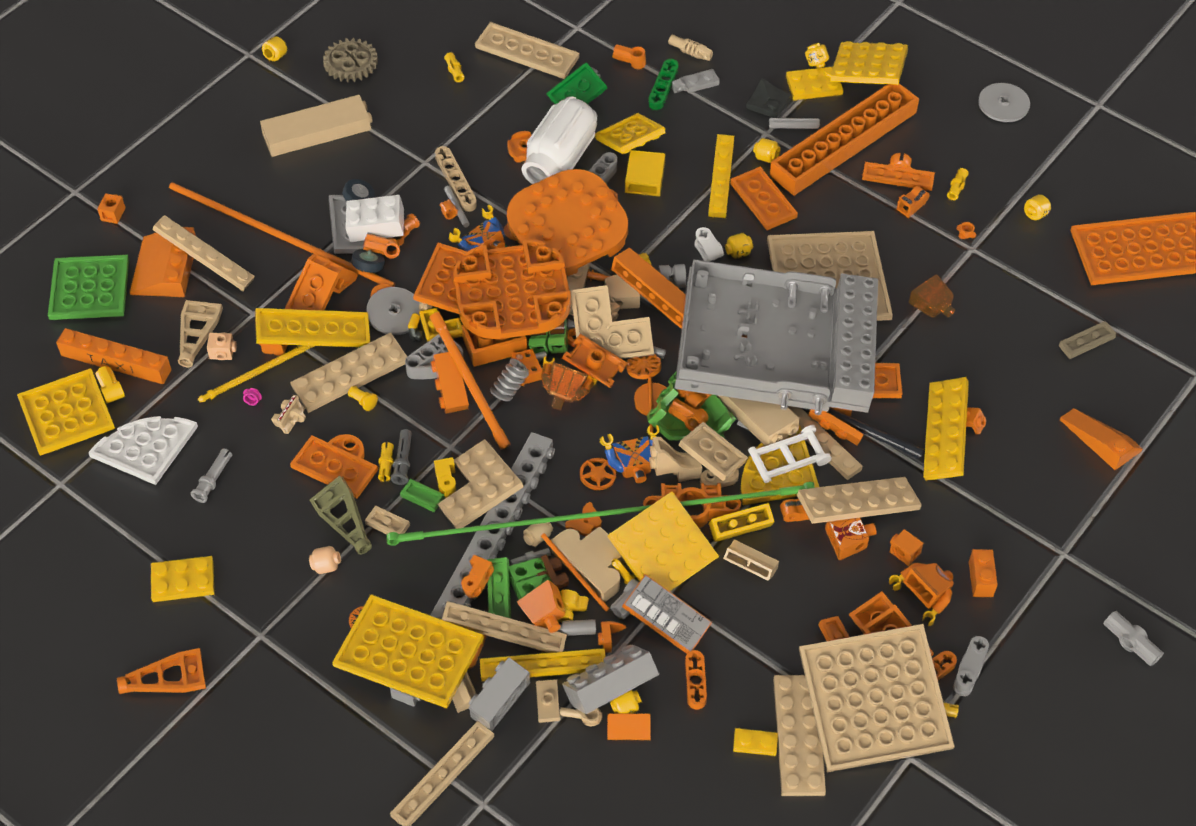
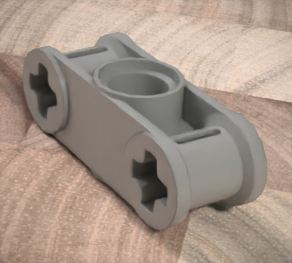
M975 636L972 638L966 654L964 653L953 685L954 691L959 696L969 695L972 692L976 679L980 675L989 648V643L984 637Z

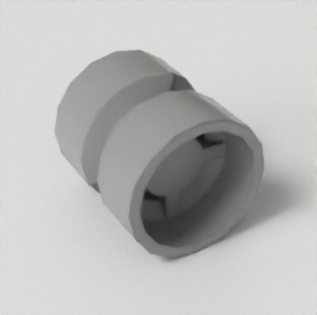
M675 264L673 267L659 265V273L664 275L665 278L678 288H686L685 264Z

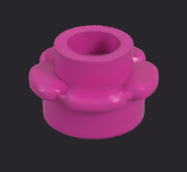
M247 388L243 392V400L248 405H256L262 398L261 393L255 388Z

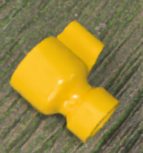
M572 590L560 591L566 613L565 616L558 620L559 622L572 621L574 616L572 611L584 612L587 610L588 597L579 596L577 592Z

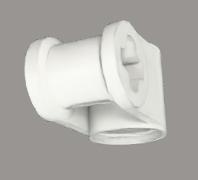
M705 227L697 229L695 248L699 251L703 260L710 262L724 255L723 248L711 231Z

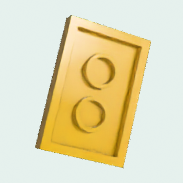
M833 67L786 72L793 100L843 95L841 82H831L830 75Z
M212 556L151 563V599L153 602L214 595Z

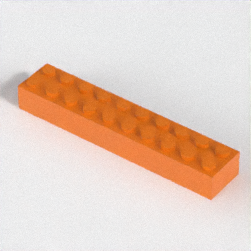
M901 84L886 85L771 162L770 177L795 196L916 114L919 98Z

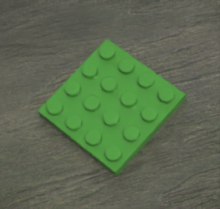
M128 255L55 258L48 310L49 320L124 316L129 268Z

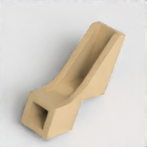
M653 437V445L650 446L651 457H649L651 469H655L656 476L673 473V475H677L678 482L701 478L702 464L688 453L674 450L661 437Z

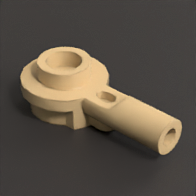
M560 708V716L582 719V722L587 726H596L602 720V712L599 708L588 714L578 709Z

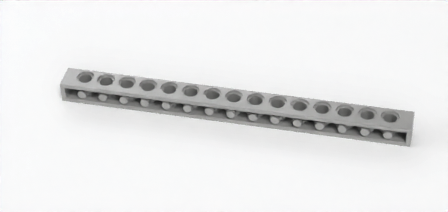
M531 432L511 468L524 487L490 509L480 526L519 520L523 505L529 502L531 490L537 487L538 477L545 472L548 459H552L555 448H553L552 439ZM514 527L482 530L475 533L430 616L442 620L447 601L471 607L472 599L476 598H469L465 595L461 582L465 576L469 575L472 569L470 563L472 556L476 555L486 560L497 558L498 551H502L504 548L505 538L507 535H511ZM390 688L393 699L415 707L418 700H422Z

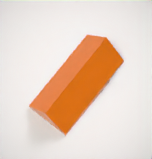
M883 591L849 614L864 635L912 626L898 607L890 602Z

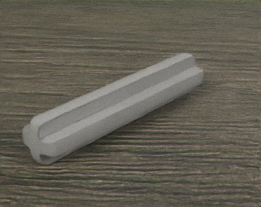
M818 118L769 119V128L818 129L820 127V120Z

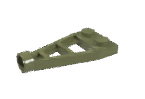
M338 476L312 497L310 502L318 515L353 545L358 554H364L372 548V544L366 536L353 492L344 478ZM344 500L347 513L337 519L332 515L331 509ZM353 518L356 528L348 533L342 525Z

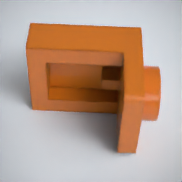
M967 407L966 427H972L975 434H980L986 425V418L980 408Z

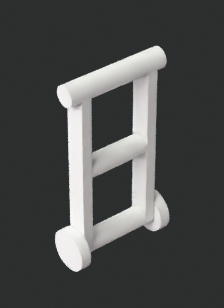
M814 425L805 427L799 435L776 442L775 444L773 443L759 449L755 447L748 449L764 483L770 482L772 477L815 462L818 466H822L831 461L830 454L824 453L814 434L816 432ZM809 439L817 455L796 462L788 445ZM781 449L789 465L767 471L759 455Z

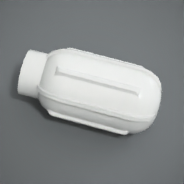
M567 97L557 105H553L527 141V158L522 166V173L531 184H535L561 171L574 168L595 137L597 114L588 104L575 97Z

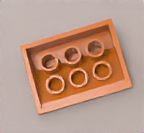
M183 227L196 236L194 227ZM158 233L144 236L130 295L185 297L194 258Z

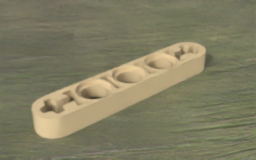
M445 146L438 147L435 150L436 161L461 208L466 212L475 210L477 207L476 197L451 150ZM447 165H453V166H454V167L451 168V169L445 168V166H447ZM453 177L460 178L458 181L452 180ZM459 189H466V190H467V191L464 192V193L458 192Z

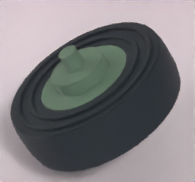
M358 249L353 252L351 262L358 270L378 272L383 269L385 259L382 254L371 252V250Z

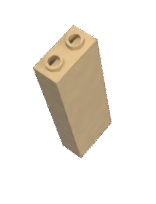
M360 95L266 119L260 121L271 157L369 131L371 130L370 123L373 121L370 112L367 113L366 102L361 100Z
M717 395L729 411L765 446L782 441L799 431V417L789 408L786 410L783 408L782 410L779 404Z

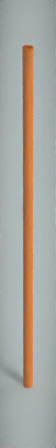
M172 182L169 186L170 189L310 253L328 259L374 282L389 284L395 287V283L372 272L358 270L352 263L178 184Z

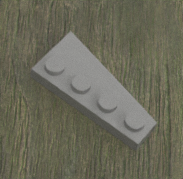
M329 195L334 254H350L358 249H363L364 241L350 242L345 228L347 201L343 195Z

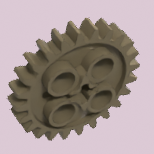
M346 38L345 42L339 40V44L333 43L334 47L329 46V51H325V55H323L326 72H329V76L334 75V79L340 77V81L346 79L349 82L350 79H353L355 82L356 78L362 80V76L368 77V73L373 74V69H376L378 64L376 49L372 48V44L367 45V41L361 43V39L355 41L352 38L349 41Z

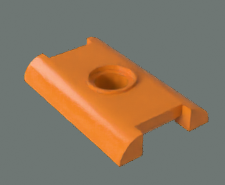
M579 334L574 344L577 346L571 354L566 351L562 357L565 361L609 388L613 386L614 380L612 379L617 372L622 373L628 364L582 334Z

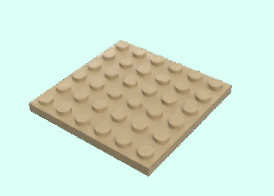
M874 231L768 235L767 243L773 271L782 273L800 272L833 277L836 279L835 288L838 286L841 273L877 278V321L892 320L893 314Z
M923 624L799 647L827 772L954 748Z

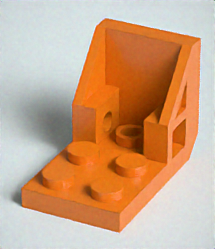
M313 254L307 259L285 309L324 311L333 291L341 293L356 281L358 274L328 259Z

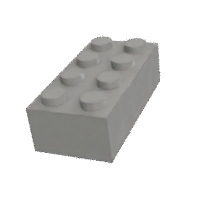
M628 645L622 648V652L605 657L604 661L598 665L588 666L585 672L568 677V681L562 683L571 706L588 714L656 677L659 673L650 652L635 645Z

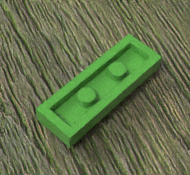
M507 557L487 559L492 562L494 571L488 580L489 613L511 619L509 559Z

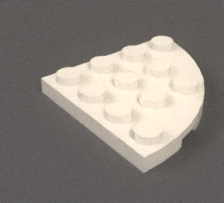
M161 416L136 420L117 428L118 431L110 436L103 437L88 453L91 458L156 485L195 432L198 425L197 422L179 417L161 419Z

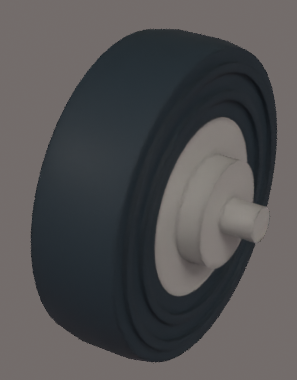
M351 179L343 188V197L346 201L374 198L375 192L367 182L360 179Z

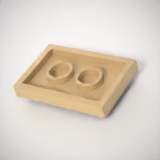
M704 422L685 436L679 443L683 450L723 482L746 463L748 459L746 455Z

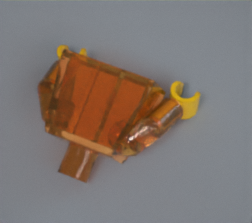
M544 356L541 378L543 388L547 390V394L554 396L550 406L552 408L561 410L564 401L570 403L579 401L590 392L598 381L590 375L587 376V374L555 363V358L548 362L546 361V356Z

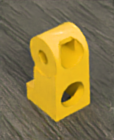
M453 457L434 461L439 492L443 493L445 498L456 492V481L451 476V473H455Z

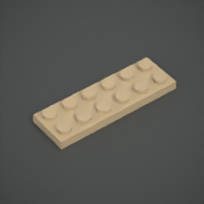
M492 22L489 23L475 42V48L563 79L566 78L579 59L578 52Z
M390 332L290 383L309 413L347 394L352 386L359 388L405 365L407 356Z
M906 477L798 490L797 494L812 524L920 510L921 502Z
M774 675L782 796H825L823 752L805 675Z

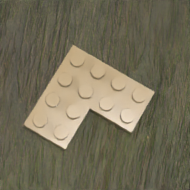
M608 285L571 290L576 338L579 334H582L621 359L654 355L650 317L612 322Z
M484 439L454 459V464L469 483L438 503V506L456 529L464 528L522 489L524 485Z

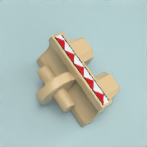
M293 395L290 400H284L281 404L283 411L281 414H274L272 422L275 426L280 427L285 434L290 433L296 422H304L306 419L303 413L305 407L299 402V397Z

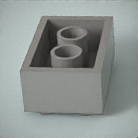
M510 657L506 661L502 660L495 670L497 673L493 678L489 677L482 686L484 689L479 695L475 694L469 702L471 718L476 722L479 721L490 731H493L530 684L529 672Z

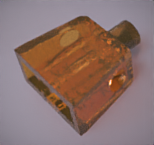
M937 274L911 291L909 303L931 318L936 317L941 312L949 318L955 312V309L951 306L954 295Z

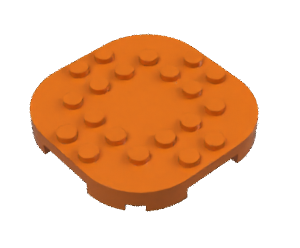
M570 169L561 171L519 191L512 198L507 208L508 228L511 235H514L520 245H523V240H538L545 242V246L551 249H557L564 259L566 276L578 273V268L607 254L609 257H612L622 249L628 235V218L623 207L607 184L599 176L586 170Z
M523 240V245L488 250L486 245L478 246L467 251L465 257L461 261L458 260L455 265L454 282L460 319L463 325L477 336L488 339H503L545 333L557 328L569 315L571 293L566 277L564 259L557 249L545 246V242Z

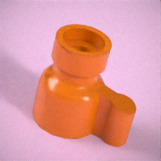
M678 390V395L685 399L684 403L694 409L700 408L712 395Z

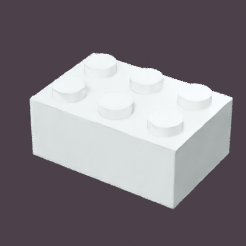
M400 195L347 201L345 228L350 242L364 241L366 234L383 238L404 236V207Z

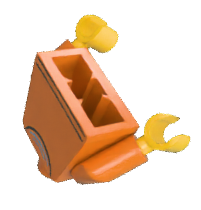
M913 563L900 572V576L892 575L889 579V585L897 582L893 586V590L897 591L901 588V582L903 581L928 609L932 608V611H926L922 617V621L926 617H930L932 620L928 623V626H932L935 621V615L937 613L940 614L950 603L952 596L951 588L954 585L953 574L949 570L943 571L935 563Z

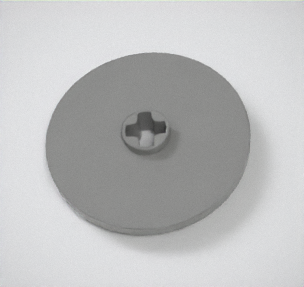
M995 83L985 87L981 91L978 101L979 107L985 115L1001 122L1020 120L1028 113L1030 108L1028 95L1021 88L1008 83Z
M388 287L381 289L373 294L368 301L366 312H368L369 322L376 330L384 334L390 332L392 335L408 333V323L411 315H419V301L413 300L414 294L404 288Z

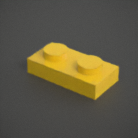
M735 728L733 751L776 756L778 733Z

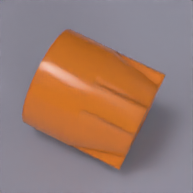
M448 199L440 203L441 211L446 219H453L457 216L458 210L451 200Z

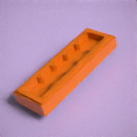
M811 409L808 414L809 417L819 422V425L824 429L834 431L839 438L847 439L857 446L863 437V433L826 411L816 415L815 410Z

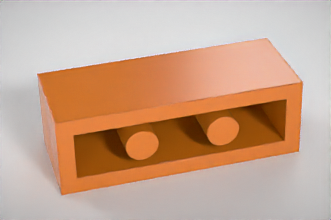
M450 353L435 354L433 361H431L432 372H436L437 375L435 386L437 391L440 390L442 397H439L441 409H445V414L468 409L469 403L463 377Z

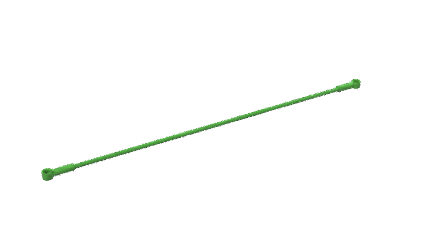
M806 482L801 486L779 488V490L681 501L680 503L682 506L772 495L798 494V490L815 488L813 482ZM651 505L424 533L423 531L403 534L390 532L387 534V544L397 545L399 542L421 540L424 537L644 511Z

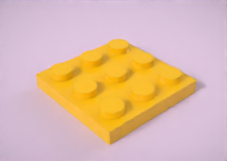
M637 113L595 133V137L599 142L621 154H625L635 147L643 146L646 142L659 138L660 135L665 133V128Z

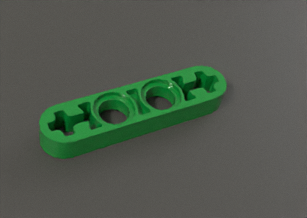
M674 59L665 60L651 91L649 107L653 110L663 108L672 87V81L676 78L678 62ZM663 77H669L670 79H669V80H663L662 78H663ZM663 88L665 91L659 92L657 89Z

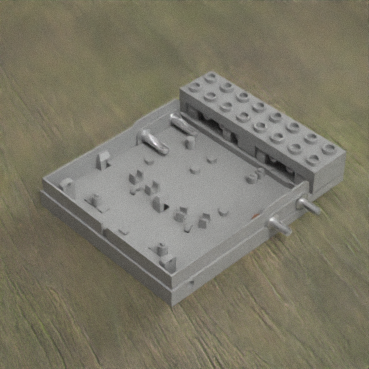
M693 259V264L688 274L675 389L779 404L782 410L783 408L786 410L788 406L813 409L816 415H820L822 411L828 412L829 407L868 413L874 395L878 279L841 273L838 286L835 288L836 279L833 277L800 272L782 273Z

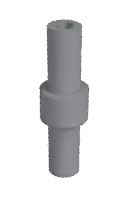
M549 548L537 552L530 551L525 553L524 556L510 560V563L514 565L535 558H541V556L546 554L551 556Z

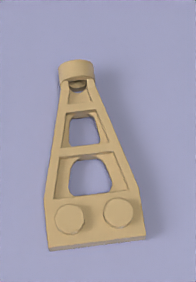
M185 301L181 312L180 356L178 359V363L181 366L187 368L193 366L196 355L208 339L209 333H212L219 322L223 310L222 304ZM191 320L207 322L201 330L190 328ZM187 336L199 337L196 344L186 343Z

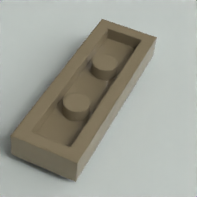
M1104 321L1060 341L1059 347L1071 359L1114 339L1116 332Z

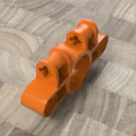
M661 483V496H648L645 498L643 506L653 505L670 492H673L680 502L730 495H721V483H717V485H704V483H701L700 489L688 487L682 490L681 483L677 485ZM740 500L701 504L703 506V513L690 517L698 528H701L713 518L740 511L741 502Z

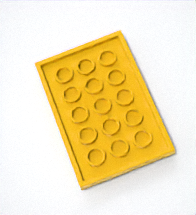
M370 595L332 663L336 668L448 708L484 638L480 633Z

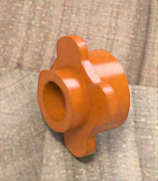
M963 222L958 225L959 238H975L974 225L970 222Z

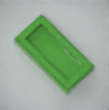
M410 479L400 492L402 498L432 512L436 511L439 507L438 503L444 499L443 493L413 479Z

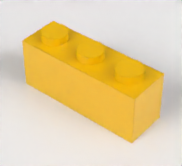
M769 503L713 518L709 522V527L714 542L771 527L775 521Z

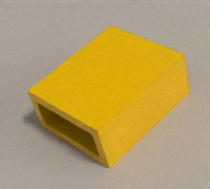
M631 150L625 180V193L660 196L665 166V153Z

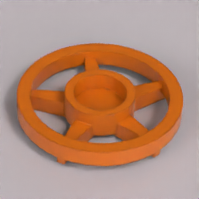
M592 458L586 460L581 466L580 479L586 487L592 490H605L614 484L616 470L608 464V460ZM592 463H603V464H602L601 466H595V465L592 464ZM588 465L591 471L583 475V470ZM606 466L612 470L613 475L605 471ZM591 478L594 482H597V486L588 483L585 479ZM605 478L612 479L609 483L600 486V482Z

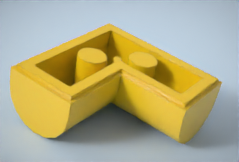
M437 308L419 311L427 342L439 335L429 318L432 314L438 312ZM460 318L444 321L453 339L463 337Z

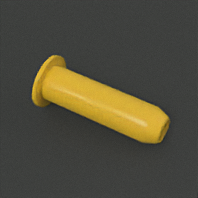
M618 559L612 560V565L624 578L625 584H628L635 578Z

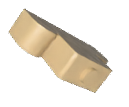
M598 527L580 540V535L576 530L566 529L551 541L599 597L606 602L617 594L620 589V574L612 565V560L616 558L623 565L625 561L607 537L609 534L601 527ZM551 549V552H552L556 557H558V556L556 555V553Z

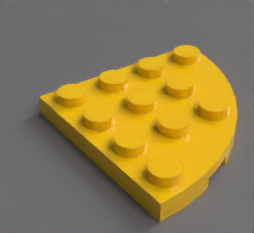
M800 425L799 431H797V433L793 436L801 434L802 429ZM805 440L788 445L796 462L810 457ZM760 443L756 447V449L764 447L765 445L763 443ZM781 449L759 455L767 471L789 465ZM751 455L744 466L741 479V494L801 486L806 482H813L815 488L819 487L812 464L772 477L770 482L764 483ZM797 494L772 495L741 500L742 505L797 497Z

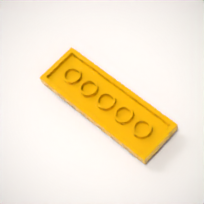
M256 308L255 310L256 344L360 347L370 343L368 312Z
M967 377L931 382L929 385L923 473L926 481L964 476L969 384Z

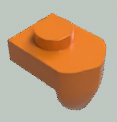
M614 621L601 622L598 644L605 648V653L612 652L611 634L624 630L626 628L625 625Z

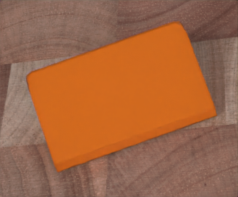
M608 714V740H650V714Z

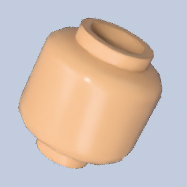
M332 546L314 549L309 557L311 569L315 570L318 574L336 571L338 564L341 563L340 553L336 552Z

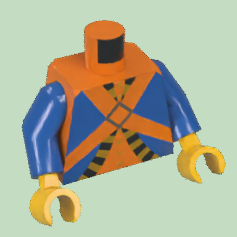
M488 205L489 212H485L482 208L483 217L489 219V221H484L462 238H460V230L457 228L453 229V234L449 233V240L453 243L457 242L458 246L464 251H469L482 245H486L487 250L505 247L504 229L497 217L493 216V207L491 205Z
M656 425V433L650 432V426L647 428V433L651 436V439L646 436L612 444L613 436L611 434H608V443L604 441L602 436L600 443L606 447L605 454L608 464L617 472H621L625 478L634 477L636 483L645 482L647 479L645 474L651 472L649 457H651L650 446L653 445V437H656L659 433V426Z

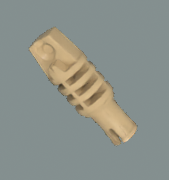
M673 34L669 38V45L681 49L683 53L710 61L713 57V51L701 43L699 44L691 39H682Z

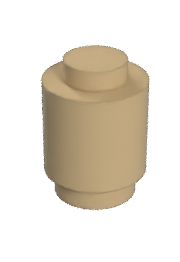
M550 522L532 524L523 531V539L528 545L536 547L544 541L541 535L545 533L549 537L553 527Z

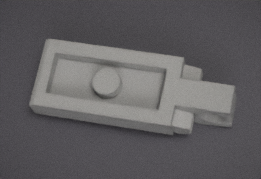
M710 69L672 81V90L674 93L680 91L695 92L717 86L719 78L715 71Z

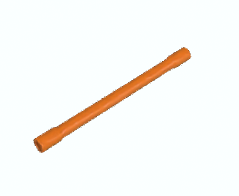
M440 312L432 314L429 318L436 331L440 334L489 425L500 450L508 447L510 442L485 400L451 337Z

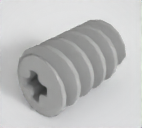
M514 358L510 359L511 364L506 365L507 370H502L503 376H498V381L493 383L495 387L490 388L491 394L503 401L512 400L513 395L517 393V390L529 375L526 366Z

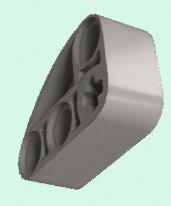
M440 334L405 359L406 372L409 378H437L436 372H432L431 361H433L435 354L449 352ZM455 342L457 348L459 349L463 357L462 347Z

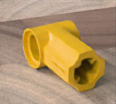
M103 366L99 368L95 374L106 403L125 397L120 382L116 380L111 367Z

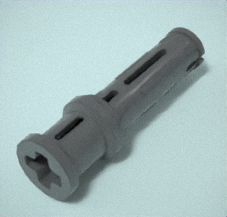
M408 429L400 431L397 459L393 462L394 473L391 475V481L397 485L408 483L407 472L410 469L408 458L412 432Z

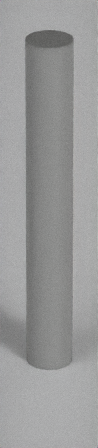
M449 185L445 186L444 190L449 200L458 210L457 215L463 227H468L470 223Z

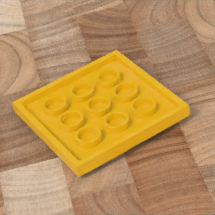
M841 42L830 75L831 82L899 85L908 45L901 43Z
M91 368L17 394L40 456L115 429Z
M670 492L607 536L639 582L646 574L668 591H672L719 557L673 492Z

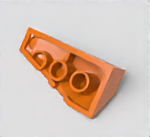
M1075 408L1060 417L1061 422L1114 470L1121 467L1143 450L1126 434Z

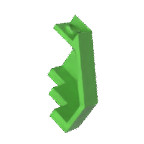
M677 371L670 377L668 381L670 385L662 390L656 402L658 405L654 410L651 409L647 415L648 422L654 428L658 425L659 432L668 440H682L691 432L686 428L683 421L668 412L669 407L676 398L682 402L685 400L678 395V389H675ZM711 395L700 408L704 409L709 416L706 425L725 439L723 432L730 428L736 418L717 395Z

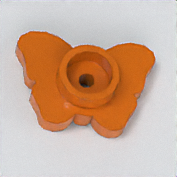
M588 502L584 506L582 513L596 512L593 504ZM600 516L573 519L565 523L566 529H574L583 536L589 535L595 528L597 529L602 526Z

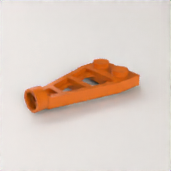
M200 648L178 652L125 676L117 677L119 694L129 692L186 693L206 689ZM175 665L181 667L182 679L180 681L164 680L163 672L166 669ZM152 672L158 673L159 681L157 683H142L144 675Z

